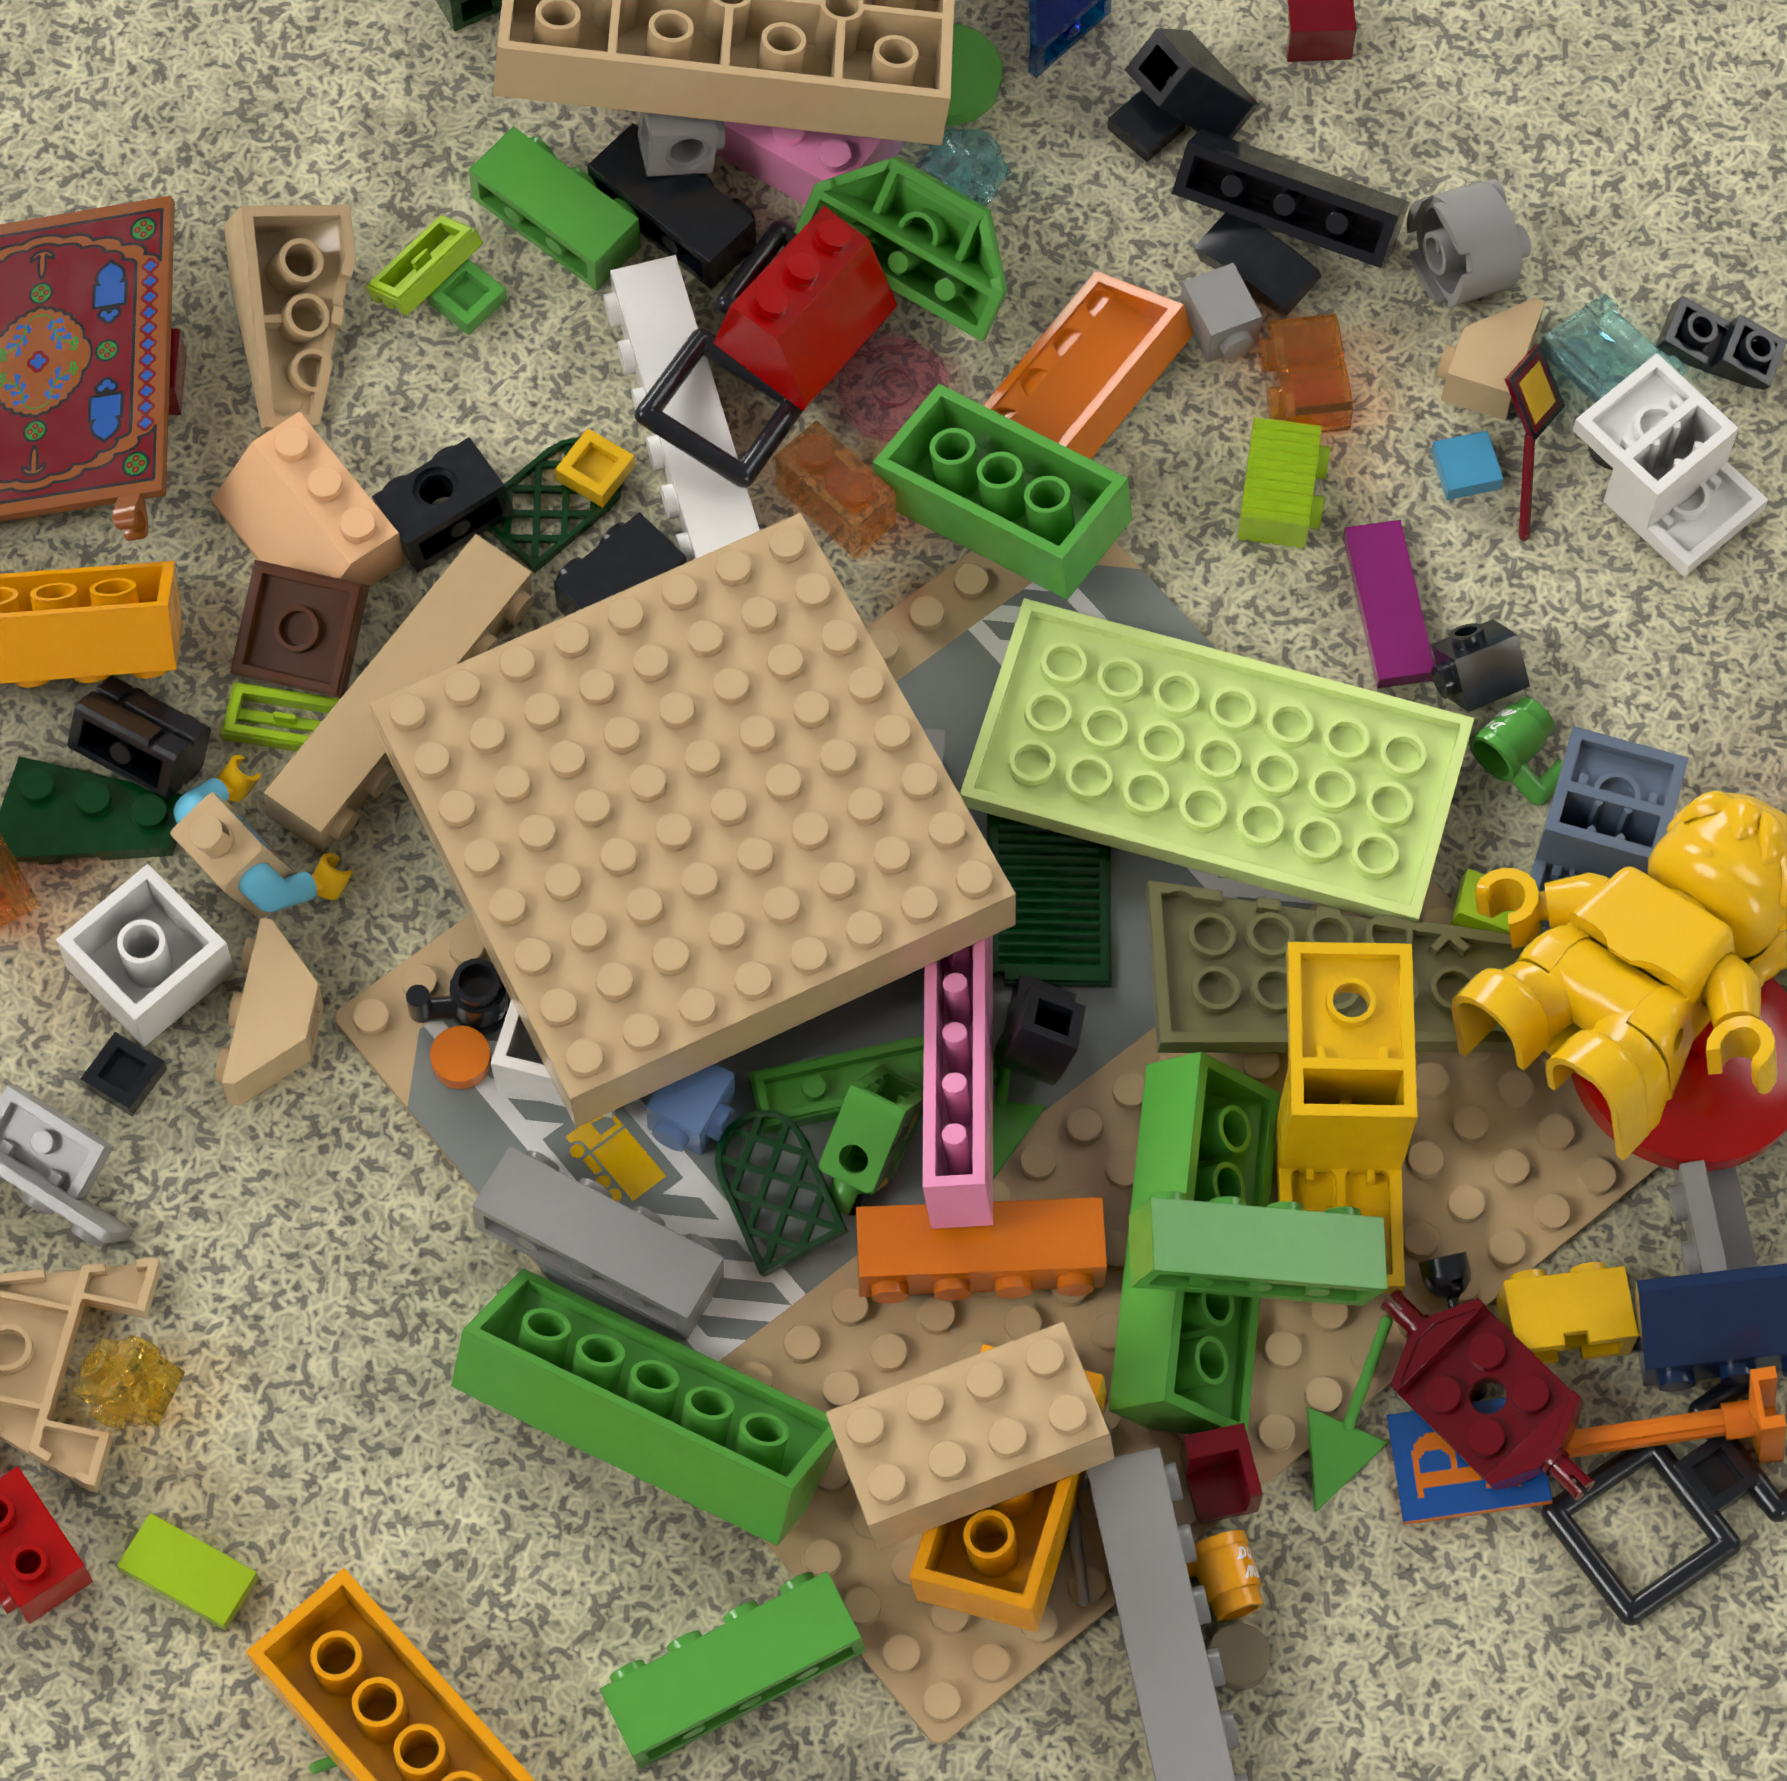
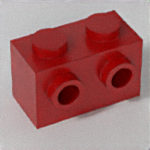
M19 1466L0 1477V1604L7 1615L18 1608L28 1624H31L91 1584L93 1580L84 1563Z

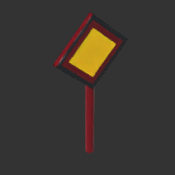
M1535 344L1504 379L1526 432L1524 435L1518 534L1519 539L1522 541H1527L1530 537L1535 440L1565 407L1541 344Z

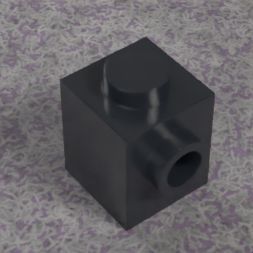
M1494 619L1482 624L1471 623L1459 626L1449 633L1448 638L1431 644L1436 665L1431 668V675L1437 691L1444 699H1450L1467 712L1531 687L1517 634Z

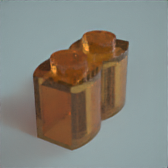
M1336 313L1269 320L1267 338L1258 340L1261 372H1271L1274 387H1267L1266 389L1269 419L1322 426L1321 433L1351 430L1353 414L1352 395Z

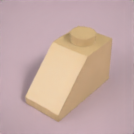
M1533 298L1464 326L1457 347L1446 345L1440 360L1436 377L1445 379L1441 400L1506 420L1513 400L1504 379L1531 350L1539 328L1545 301Z

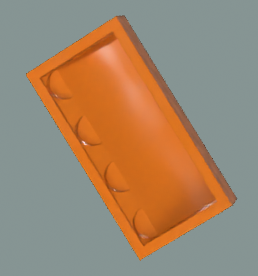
M1095 271L983 406L1092 459L1194 335L1184 304Z

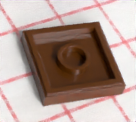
M254 560L230 673L341 698L348 688L370 585Z

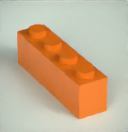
M1103 1197L993 1201V1225L931 1229L926 1204L856 1207L859 1297H872V1300L878 1303H899L907 1300L909 1295L934 1294V1298L942 1301H958L968 1298L973 1292H995L998 1297L1015 1299L1029 1296L1032 1294V1290L1057 1289V1292L1064 1296H1081L1093 1292L1094 1288L1104 1287L1107 1257Z

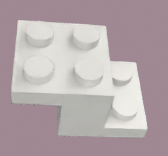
M1657 353L1575 419L1572 431L1613 468L1603 502L1684 577L1766 508L1768 499L1728 463L1739 428Z

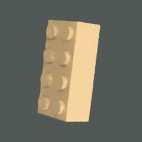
M1064 1321L825 1412L877 1550L1115 1459L1110 1432Z

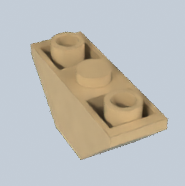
M260 918L256 938L248 937L245 941L241 969L243 973H247L243 992L235 991L232 996L228 1016L229 1027H233L234 1032L230 1047L222 1046L217 1058L215 1080L222 1083L227 1102L231 1105L241 1106L311 1061L323 1013L324 1003L318 982L272 919Z

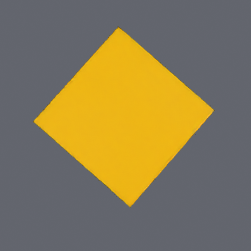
M587 428L555 468L556 481L603 508L635 468V455Z

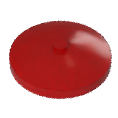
M1774 978L1765 981L1761 987V1020L1771 1028L1776 1045L1778 1071L1777 1081L1772 1090L1767 1094L1758 1092L1752 1083V1059L1745 1057L1732 1058L1726 1061L1723 1066V1073L1708 1075L1706 1046L1707 1039L1714 1030L1712 1021H1710L1691 1045L1672 1099L1666 1102L1660 1123L1632 1154L1656 1165L1674 1170H1679V1165L1682 1163L1704 1160L1707 1172L1736 1167L1751 1161L1767 1151L1787 1131V993ZM1573 1072L1571 1074L1572 1081L1585 1109L1604 1133L1614 1140L1611 1111L1606 1099L1592 1082Z

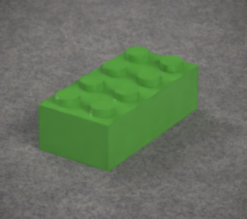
M941 384L934 388L872 462L880 504L1066 600L1071 597L1133 520L1127 477Z

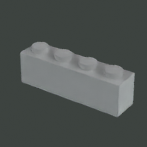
M509 1146L472 1205L476 1229L687 1340L724 1280V1257L719 1255V1250L711 1242L696 1234H687L684 1237L665 1227L666 1224L660 1216L645 1207L634 1206L633 1209L628 1208L613 1200L611 1193L604 1186L591 1179L581 1178L580 1181H577L559 1172V1167L553 1160L537 1151L529 1150L525 1154Z

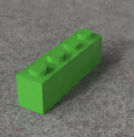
M1163 1191L1152 1194L1146 1202L1129 1215L1131 1287L1353 1306H1364L1388 1289L1384 1217L1362 1216L1361 1210L1355 1207H1333L1324 1212L1305 1211L1303 1204L1292 1201L1275 1202L1267 1205V1207L1248 1206L1245 1199L1235 1196L1217 1197L1209 1200V1202L1188 1200L1187 1194L1183 1192Z
M828 1571L816 1577L813 1572L800 1574L784 1583L779 1589L781 1595L760 1606L756 1601L744 1603L728 1612L723 1617L725 1624L704 1635L699 1630L686 1633L669 1643L666 1647L668 1653L646 1665L643 1660L630 1662L610 1675L611 1683L599 1690L632 1757L640 1768L661 1759L867 1651Z

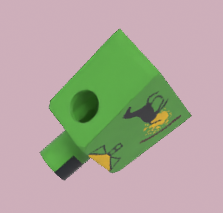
M880 1065L850 1085L818 1165V1168L823 1173L833 1177L829 1189L840 1213L855 1216L856 1207H861L866 1194L873 1195L892 1180L923 1115V1086Z

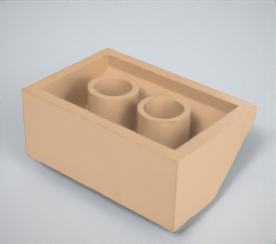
M300 411L252 441L212 498L214 507L259 561L370 586L404 565L399 532Z

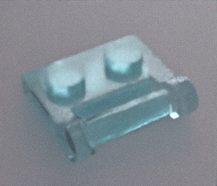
M1606 293L1598 296L1542 337L1540 344L1546 359L1594 403L1656 353L1683 376L1687 367L1674 355L1667 357L1618 313L1619 305Z

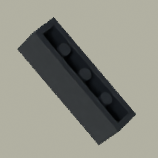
M1201 129L1187 142L1171 193L1378 268L1385 264L1394 251L1410 203L1409 201L1205 129Z

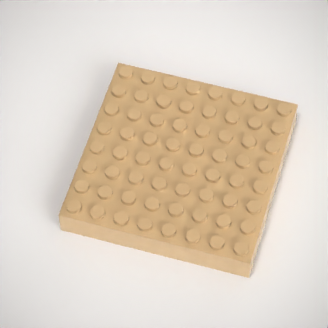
M502 0L493 96L942 146L951 99L954 0Z
M801 512L369 703L377 736L576 1128L1016 925V894Z

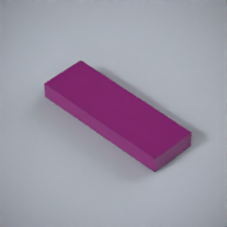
M1401 520L1345 527L1343 540L1377 689L1433 681L1431 668L1434 666Z

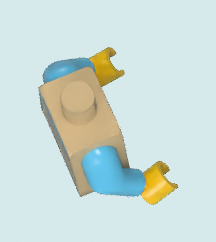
M234 755L216 778L208 779L185 793L176 802L174 818L177 825L171 830L170 835L225 893L259 920L270 912H276L310 901L315 898L316 894L328 900H336L341 896L353 874L352 870L339 871L335 869L340 861V857L334 853L323 854L312 875L308 872L296 873L239 811L228 802V800L241 802L261 778L259 772L254 776H248L238 769L245 760L242 755Z

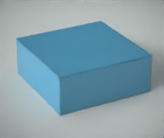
M1488 430L1433 442L1431 453L1446 500L1501 489L1503 476Z

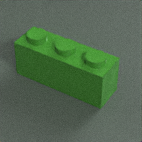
M514 126L468 169L472 198L596 291L611 277L610 270L620 268L641 248L639 218L628 203L620 198L611 199L596 187V184L586 172L578 167L569 168L555 157L551 148L543 140L535 136L529 138Z

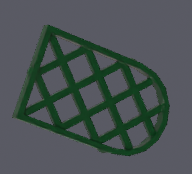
M580 437L564 439L548 447L509 479L504 485L512 507L513 493L534 494V510H514V514L505 519L504 532L496 525L488 529L502 545L506 546L534 573L551 561L601 517L605 516L621 496L624 482L603 508H597V504L590 501V510H569V494L578 493L565 485H542V469H555L561 462L547 460L564 450L565 457ZM535 471V485H518ZM541 494H562V510H541ZM512 518H533V534H511ZM540 518L561 519V535H540ZM568 519H584L568 533ZM516 543H532V558ZM539 543H555L539 557Z
M759 1109L741 1115L727 1126L717 1143L714 1161L717 1176L721 1184V1190L728 1200L761 1276L765 1277L849 1232L825 1177L818 1168L819 1164L812 1151L811 1143L796 1122L777 1111ZM764 1118L779 1119L783 1122L777 1141L759 1135ZM754 1121L750 1132L741 1129L747 1123ZM790 1129L797 1136L802 1149L785 1144ZM734 1135L747 1139L740 1160L725 1156L727 1146ZM756 1142L774 1148L767 1169L748 1163ZM782 1151L801 1156L793 1177L775 1172ZM808 1162L818 1185L802 1181ZM724 1163L737 1167L731 1186L727 1179ZM745 1171L764 1176L756 1197L738 1191ZM772 1179L790 1184L783 1206L765 1200ZM799 1188L817 1193L810 1215L791 1209ZM737 1199L753 1204L747 1222ZM824 1199L835 1223L818 1218ZM762 1207L780 1213L773 1234L755 1229ZM788 1216L807 1222L799 1243L781 1237ZM815 1225L832 1230L809 1242ZM753 1236L770 1241L764 1259H762ZM778 1244L794 1249V1251L772 1262Z

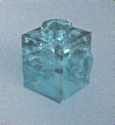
M949 128L945 130L942 146L929 144L930 151L915 166L983 206L996 197L998 194L997 187L1011 173V170L1000 156L1001 148L991 135L984 132L983 129Z

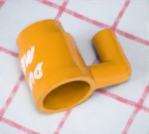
M1244 1530L1223 1532L1195 1543L1197 1561L1186 1563L1189 1578L1196 1576L1199 1586H1204L1208 1606H1212L1218 1622L1241 1618L1264 1606L1259 1591L1262 1583Z

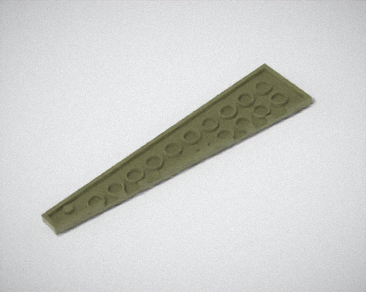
M1148 880L1145 889L1157 1053H1196L1200 1051L1203 1053H1288L1286 970L1288 942L1412 944L1415 1052H1459L1451 1010L1452 998L1476 974L1486 968L1503 970L1514 964L1527 946L1512 949L1511 937L1507 933L1427 921L1416 923L1406 918L1379 914L1372 919L1341 915L1339 908L1317 905L1314 911L1281 906V900L1258 896L1257 902L1222 897L1223 891L1152 880ZM1787 975L1773 977L1787 993ZM1341 993L1333 1000L1336 1010L1347 1017L1360 1016L1368 1009L1365 1000L1356 993ZM1498 1024L1471 1052H1515V1049L1504 1028Z

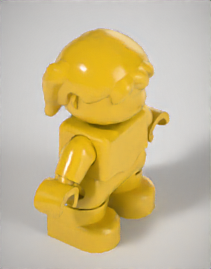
M1710 791L1695 798L1679 811L1668 824L1667 833L1658 841L1649 856L1648 875L1632 866L1622 868L1611 878L1588 872L1544 883L1545 891L1540 892L1535 880L1528 873L1516 868L1496 869L1481 877L1475 890L1477 912L1494 918L1501 912L1515 911L1508 913L1512 949L1527 946L1514 964L1503 970L1486 968L1476 974L1452 998L1451 1010L1459 1053L1466 1057L1498 1024L1504 1028L1510 1037L1515 1049L1517 1066L1525 1071L1545 1050L1551 1055L1546 1062L1548 1087L1556 1091L1575 1072L1592 1082L1602 1093L1611 1111L1616 1156L1623 1161L1660 1123L1666 1102L1672 1099L1691 1045L1710 1021H1712L1714 1030L1708 1037L1706 1046L1708 1075L1723 1073V1066L1726 1061L1732 1058L1752 1059V1083L1759 1093H1769L1777 1081L1778 1070L1774 1035L1771 1028L1761 1020V987L1765 981L1772 979L1780 971L1787 969V814L1751 795ZM1543 921H1549L1550 929L1538 936L1542 930Z

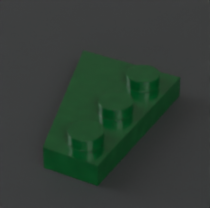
M19 756L0 808V868L7 867V863L38 861L39 865L61 864L62 859L99 857L101 861L173 856L177 841L170 835L171 830L177 825L174 818V807L179 798L184 794L176 793L166 801L133 782Z

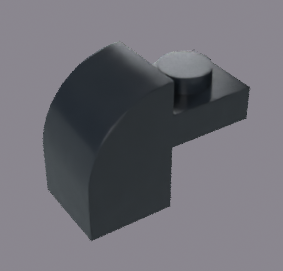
M1021 973L1012 989L1004 1031L995 1045L994 1063L1051 1086L1055 1085L1078 1050L1086 1006L1075 1002L1077 994Z

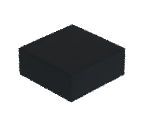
M1141 89L1108 118L1107 129L1148 162L1185 130V123L1159 108Z
M114 1032L80 1080L85 1089L133 1117L165 1073L167 1067L164 1060Z

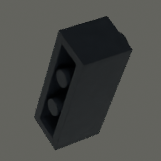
M632 123L587 165L588 175L592 178L596 187L611 199L620 198L633 208L639 218L640 233L668 256L676 255L679 265L712 290L750 254L757 244L754 214L738 198L729 199L716 189L706 173L647 176L638 138L639 127Z

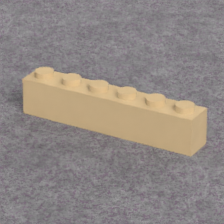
M475 534L264 791L265 814L320 852H323L333 839L338 842L343 841L358 821L359 813L356 810L368 795L377 798L389 785L395 773L377 736L369 703L497 647L500 640L496 637L509 622L514 626L520 623L533 604L534 597L531 596L532 572Z

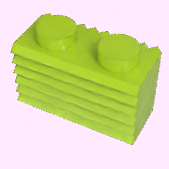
M1254 417L1237 535L1239 540L1260 541L1264 544H1283L1287 547L1304 548L1308 529H1320L1324 496L1313 495L1315 479L1326 480L1330 446L1320 445L1322 426Z

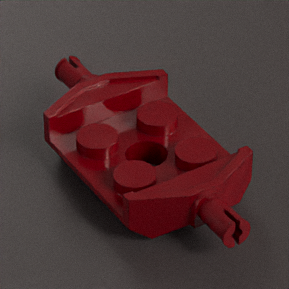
M1400 1289L1392 1292L1390 1296L1402 1310H1399L1388 1298L1383 1301L1381 1309L1407 1332L1406 1337L1408 1338L1390 1384L1393 1390L1494 1491L1514 1487L1544 1473L1547 1477L1551 1475L1573 1496L1575 1501L1582 1498L1585 1494L1572 1479H1576L1587 1491L1592 1488L1595 1481L1590 1479L1569 1458L1570 1454L1566 1451L1581 1415L1583 1401L1574 1390L1571 1391L1488 1310L1487 1306L1479 1298L1429 1316L1428 1314L1423 1315L1402 1294ZM1496 1383L1506 1390L1505 1404L1499 1411L1493 1414H1482L1474 1409V1393L1483 1384Z

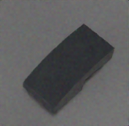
M1227 213L1223 214L1194 247L1199 260L1214 269L1234 263L1252 298L1285 316L1292 311L1322 277L1319 269L1278 237L1258 224Z
M1682 295L1672 303L1655 349L1690 367L1747 387L1766 390L1772 383L1787 341L1741 314L1731 322H1728Z

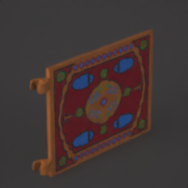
M172 196L0 224V522L115 504L112 516L113 523L117 529H124L123 535L127 541L140 540L148 536L149 525L145 499L166 496L175 218V201Z

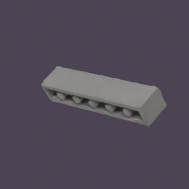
M1158 1447L1117 1456L1111 1461L1087 1469L1088 1482L1155 1781H1248L1247 1773L1234 1775L1229 1750L1240 1748L1232 1710L1220 1712L1214 1687L1226 1685L1218 1647L1205 1649L1200 1625L1211 1623V1616L1204 1586L1191 1587L1186 1563L1197 1561V1555L1189 1523L1177 1526L1172 1502L1183 1499L1175 1462L1163 1465L1160 1448Z

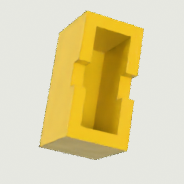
M1587 1262L1572 1267L1569 1273L1546 1275L1545 1270L1528 1269L1514 1273L1509 1277L1510 1280H1503L1496 1299L1500 1321L1545 1365L1558 1363L1557 1351L1573 1349L1580 1350L1581 1360L1630 1355L1639 1334L1625 1266L1607 1268L1603 1262Z

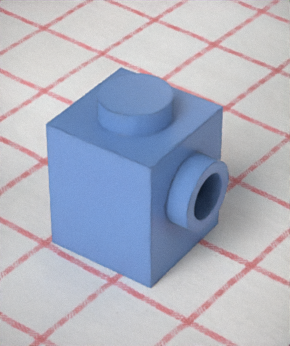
M713 1064L655 1091L646 1106L647 1126L652 1131V1136L659 1143L672 1150L682 1152L687 1148L701 1155L710 1138L719 1141L731 1122L734 1109L729 1107L735 1097L734 1073Z

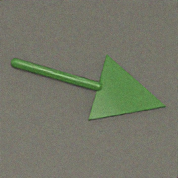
M1001 1066L999 1068L995 1100H993V1180L1046 1109L1044 1105L1007 1102L1011 1070Z
M1384 1315L1380 1320L1343 1422L1306 1407L1315 1512L1388 1443L1355 1428V1424L1393 1324V1319L1389 1315Z

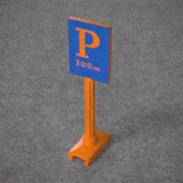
M1776 1367L1750 1369L1749 1395L1746 1400L1720 1403L1719 1409L1576 1429L1566 1451L1570 1454L1569 1458L1719 1436H1725L1726 1441L1751 1437L1759 1464L1784 1461L1787 1425L1785 1414L1777 1415L1775 1406L1778 1378ZM1506 1397L1473 1402V1406L1476 1411L1482 1414H1493L1503 1407ZM1415 1411L1386 1415L1403 1525L1552 1504L1549 1479L1544 1473L1514 1487L1494 1491Z

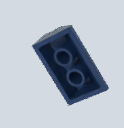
M1787 1263L1637 1280L1633 1310L1639 1334L1636 1342L1643 1386L1658 1385L1660 1391L1675 1392L1694 1387L1696 1385L1695 1380L1720 1378V1382L1726 1385L1744 1384L1749 1382L1750 1369L1775 1366L1776 1371H1782L1783 1376L1787 1377Z

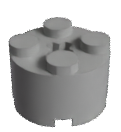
M1498 180L1477 181L1415 201L1409 209L1407 234L1416 231L1419 247L1409 251L1412 264L1427 294L1436 303L1446 300L1448 302L1446 307L1452 308L1511 289L1515 286L1521 273L1522 258L1530 255L1531 243L1526 229L1520 224H1515L1511 211L1506 204L1505 191Z

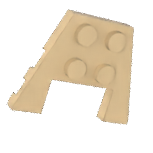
M135 1259L136 1264L107 1267L105 1263L82 1265L79 1270L45 1273L44 1269L0 1274V1439L91 1492L98 1493L113 1442L110 1433L52 1421L85 1307L148 1319L162 1270L159 1259Z

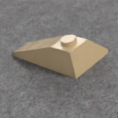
M350 204L240 206L224 223L230 283L262 430L273 429L299 411L310 425L316 428L320 425L333 366L332 355L338 329L342 325L345 311L343 304L348 281L353 275L356 261Z

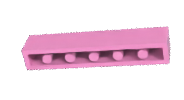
M993 935L925 966L923 1192L931 1229L993 1225Z

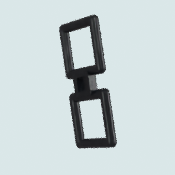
M782 220L774 221L717 297L716 307L719 312L726 316L731 304L772 262L782 247L785 248L797 235L794 233L796 228ZM696 329L690 334L638 405L634 414L635 419L640 425L740 488H747L755 481L803 411L713 344L716 338L715 335L705 329ZM703 355L780 404L741 460L733 457L663 412Z
M1749 1382L1737 1385L1718 1383L1692 1401L1688 1407V1413L1719 1409L1720 1403L1738 1401L1749 1393ZM1725 1436L1706 1438L1707 1441L1680 1460L1667 1444L1620 1451L1587 1474L1590 1479L1595 1481L1589 1491L1578 1481L1575 1482L1585 1494L1582 1498L1575 1501L1573 1496L1565 1489L1552 1498V1504L1543 1505L1541 1516L1545 1523L1625 1625L1633 1626L1640 1623L1738 1554L1742 1546L1741 1539L1720 1512L1749 1493L1771 1521L1783 1522L1787 1519V1488L1779 1492L1738 1439L1726 1441ZM1650 1462L1710 1539V1542L1638 1593L1632 1595L1572 1515Z

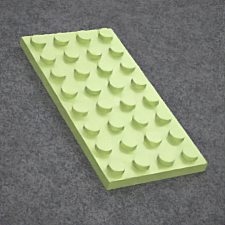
M1024 598L960 791V796L966 807L1371 918L1379 914L1406 918L1411 922L1418 923L1474 718Z

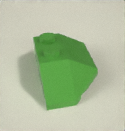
M898 156L814 184L795 229V234H798L823 206L827 207L870 240L890 289L981 342L987 338L1008 291L990 209Z

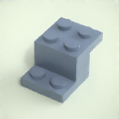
M1573 726L1530 875L1535 880L1538 891H1545L1544 883L1588 872L1611 878L1622 868L1632 866L1648 875L1649 856L1658 841L1667 833V826L1673 819L1689 758ZM1543 921L1542 927L1550 929L1549 921Z

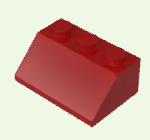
M823 206L731 304L713 344L804 412L893 314L897 307V302L870 240L827 207Z

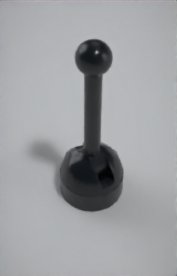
M1466 1251L1419 1262L1422 1281L1427 1290L1436 1297L1447 1300L1448 1308L1460 1305L1459 1297L1471 1281V1269ZM1487 1384L1481 1385L1475 1391L1473 1396L1474 1402L1485 1398L1488 1391Z

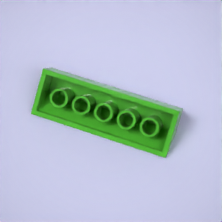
M1202 1051L1146 1064L1130 1214L1146 1202L1152 1194L1163 1191L1183 1192L1187 1194L1188 1200L1209 1202V1200L1217 1197L1235 1196L1245 1199L1248 1206L1267 1207L1270 1204L1276 1142V1119L1279 1110L1280 1093ZM1128 1228L1109 1411L1151 1430L1194 1434L1245 1423L1246 1431H1248L1260 1298L1131 1287Z
M524 1268L462 1330L451 1387L777 1546L806 1512L838 1447L825 1412Z

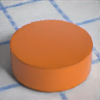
M454 1026L442 1031L435 1038L430 1049L433 1073L447 1087L453 1089L472 1088L481 1083L490 1071L492 1059L488 1041L482 1033L472 1027Z

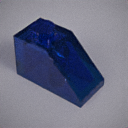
M1027 0L1028 72L1035 78L1039 77L1111 13L1112 0Z

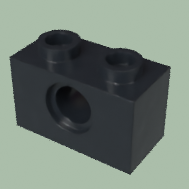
M470 437L455 446H447L441 449L430 461L407 475L393 478L384 486L383 490L372 496L374 503L399 532L402 551L417 573L469 542L475 534H482L514 514L505 485ZM449 497L443 503L432 504L437 499Z

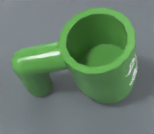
M1522 697L1514 705H1507L1482 730H1479L1471 737L1469 741L1470 750L1483 768L1499 780L1511 781L1533 805H1544L1553 797L1563 760H1557L1540 777L1534 773L1527 763L1547 743L1546 738L1555 730V723L1549 712L1539 702L1530 697Z

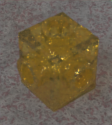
M128 1335L126 1341L99 1339L96 1347L86 1355L80 1369L81 1377L72 1394L92 1406L89 1411L91 1417L111 1428L122 1430L125 1424L158 1427L185 1371L160 1355L162 1351L156 1345L138 1336Z

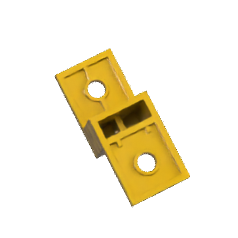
M1288 942L1286 950L1288 1070L1276 1119L1278 1202H1298L1303 1204L1305 1211L1324 1212L1333 1207L1348 1206L1360 1209L1362 1216L1384 1217L1388 1289L1381 1294H1391L1397 1289H1400L1403 1294L1405 1288L1402 1167L1417 1120L1412 944ZM1341 993H1356L1365 1000L1368 1009L1360 1016L1347 1017L1336 1010L1333 1000Z

